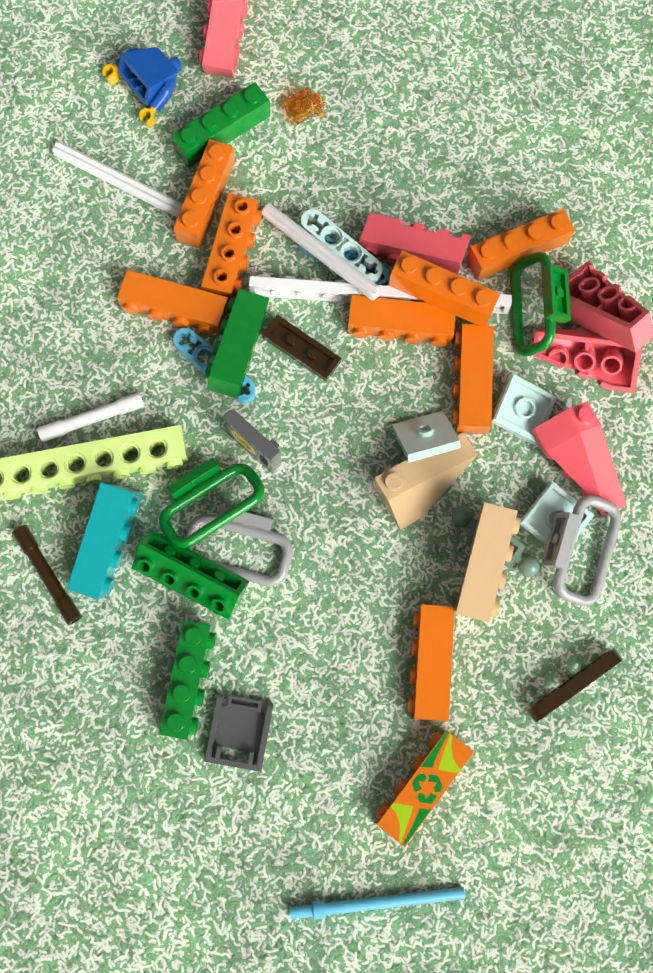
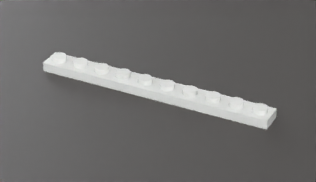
M259 274L257 276H250L249 281L250 292L265 297L351 303L352 295L365 296L345 280L327 282L319 278L299 280L292 276L272 278L266 274ZM389 284L386 286L378 285L381 290L378 298L427 303L390 287ZM496 291L501 294L492 313L508 314L512 305V295Z

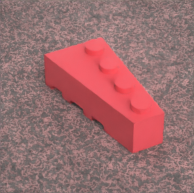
M248 0L208 1L207 15L210 16L209 24H205L203 30V40H206L205 48L201 49L199 54V64L202 65L205 74L234 78L240 51V45L237 44V40H242L244 20L241 18L247 17Z
M370 213L359 239V244L374 257L377 256L385 259L393 266H395L403 250L458 274L471 235L462 233L461 238L450 236V230L440 228L438 233L428 231L423 224L415 223L406 226L401 219Z
M587 261L568 277L572 322L635 353L653 338L650 312L630 295L626 296L622 292L621 287L616 283L612 284L608 281L602 271L598 272L595 270L594 265L590 261Z

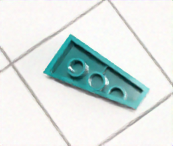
M114 482L100 483L67 590L97 600L111 593L115 581L112 577L115 569L119 567L122 561V550L129 538L131 526L144 492Z

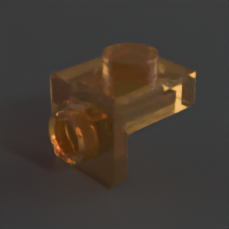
M309 87L302 89L283 102L290 124L293 126L299 125L315 114L321 118L326 116L324 110L325 101L319 92L315 93Z

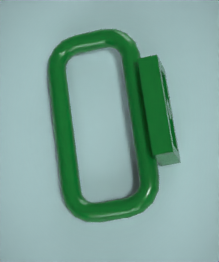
M535 252L520 259L514 265L510 276L513 343L517 353L522 356H532L549 348L555 338V322L566 323L571 321L568 270L552 265L546 253ZM540 262L545 334L541 341L525 346L521 274L525 268Z
M212 458L167 487L174 502L161 512L159 516L160 528L173 546L189 548L257 505L264 496V484L249 465L242 463L233 464L221 471L216 461ZM237 474H242L247 478L254 488L252 495L191 535L180 537L170 524V519L175 513Z

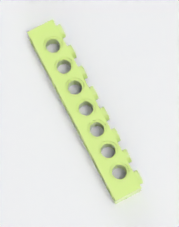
M181 425L0 458V476H2L0 498L4 497L7 500L17 499L21 497L22 493L32 492L35 495L48 492L49 488L54 487L71 489L75 487V483L81 482L98 484L103 481L102 478L107 477L124 479L129 477V473L139 471L140 474H151L156 472V468L166 466L167 469L181 468L183 463L189 462ZM161 446L165 448V452L161 456L152 455V451L156 447ZM129 452H138V457L134 461L125 460ZM105 456L111 457V462L107 466H99L101 458ZM76 462H84V466L80 471H72V467ZM56 466V473L53 476L46 477V470L49 467ZM29 471L28 479L19 482V475L22 472Z

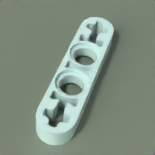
M310 209L303 213L301 216V227L375 284L381 279L383 267L377 258L318 210ZM308 220H317V226L314 224L308 226ZM332 233L337 235L339 240L335 244H329L325 241V236ZM355 250L358 253V257L355 260H348L344 257L345 251ZM374 267L375 275L373 273L367 275L366 268L372 269Z

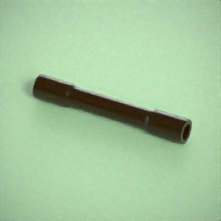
M27 525L16 528L12 535L23 553L28 556L54 599L55 605L68 626L74 624L82 618L78 608L71 597L65 592L40 551L39 545Z

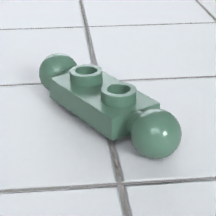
M458 506L452 512V521L458 527H468L470 530L465 536L472 541L478 519L473 518V512L469 507ZM511 536L510 545L514 546L511 561H505L504 565L510 569L515 562L518 564V570L523 576H535L540 569L538 559L531 555H522L521 553L526 546Z

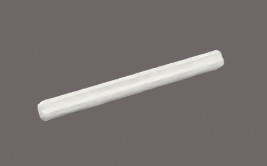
M60 141L56 142L53 146L52 152L54 156L178 218L183 203Z
M266 204L262 209V215L266 220L370 300H376L381 294L380 287L272 204Z

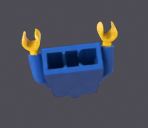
M131 47L126 52L121 53L114 66L111 64L105 65L102 72L107 77L110 85L118 83L121 76L145 106L151 105L150 108L140 110L139 119L143 121L146 116H151L147 120L146 125L147 127H152L156 122L154 114L162 110L176 88L177 74L181 71L182 65L178 57L174 56L168 59L157 47L146 49Z

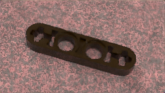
M612 648L527 709L528 713L535 722H538L608 672L623 659L615 648Z

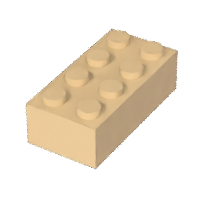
M485 502L482 503L455 607L456 614L489 623L491 616L496 618L500 601L496 599L498 589H504L507 573L503 572L505 561H511L514 546L510 545L512 534H518L521 518L517 517V510Z

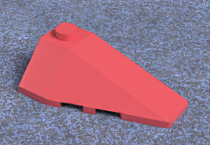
M535 329L533 344L542 340L545 329ZM556 329L555 338L549 348L532 356L559 368L569 367L577 371V376L586 379L588 376L600 381V386L607 390L635 393L643 347L635 353L588 329Z
M588 401L566 409L531 430L549 460L554 459L563 469L562 473L567 478L571 477L581 487V493L584 496L594 495L614 503L618 509L626 505L601 424ZM596 508L603 516L608 514V512Z

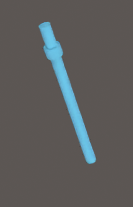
M464 887L327 903L324 900L312 901L313 904L289 907L290 919L314 917V920L325 919L326 915L459 900L465 899Z

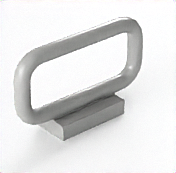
M587 495L576 502L572 513H555L541 565L556 568L553 580L554 589L557 595L565 601L580 606H588L596 602L602 592L621 525L620 511L611 501L598 496ZM588 506H594L608 512L610 523L591 590L587 595H581L568 590L565 587L564 581L584 511Z
M220 505L217 516L211 514L196 516L190 521L185 537L191 535L199 527L208 524L231 508ZM245 512L221 529L280 545L282 555L277 572L274 575H265L217 561L213 562L249 580V582L263 586H275L280 584L288 574L293 557V547L285 535L272 531L275 520Z

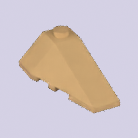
M464 433L457 435L461 448L413 462L406 460L374 478L373 487L400 530L423 518L478 455Z

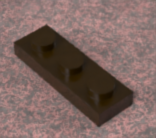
M279 315L274 318L262 334L264 340L324 381L329 379L341 363V357Z

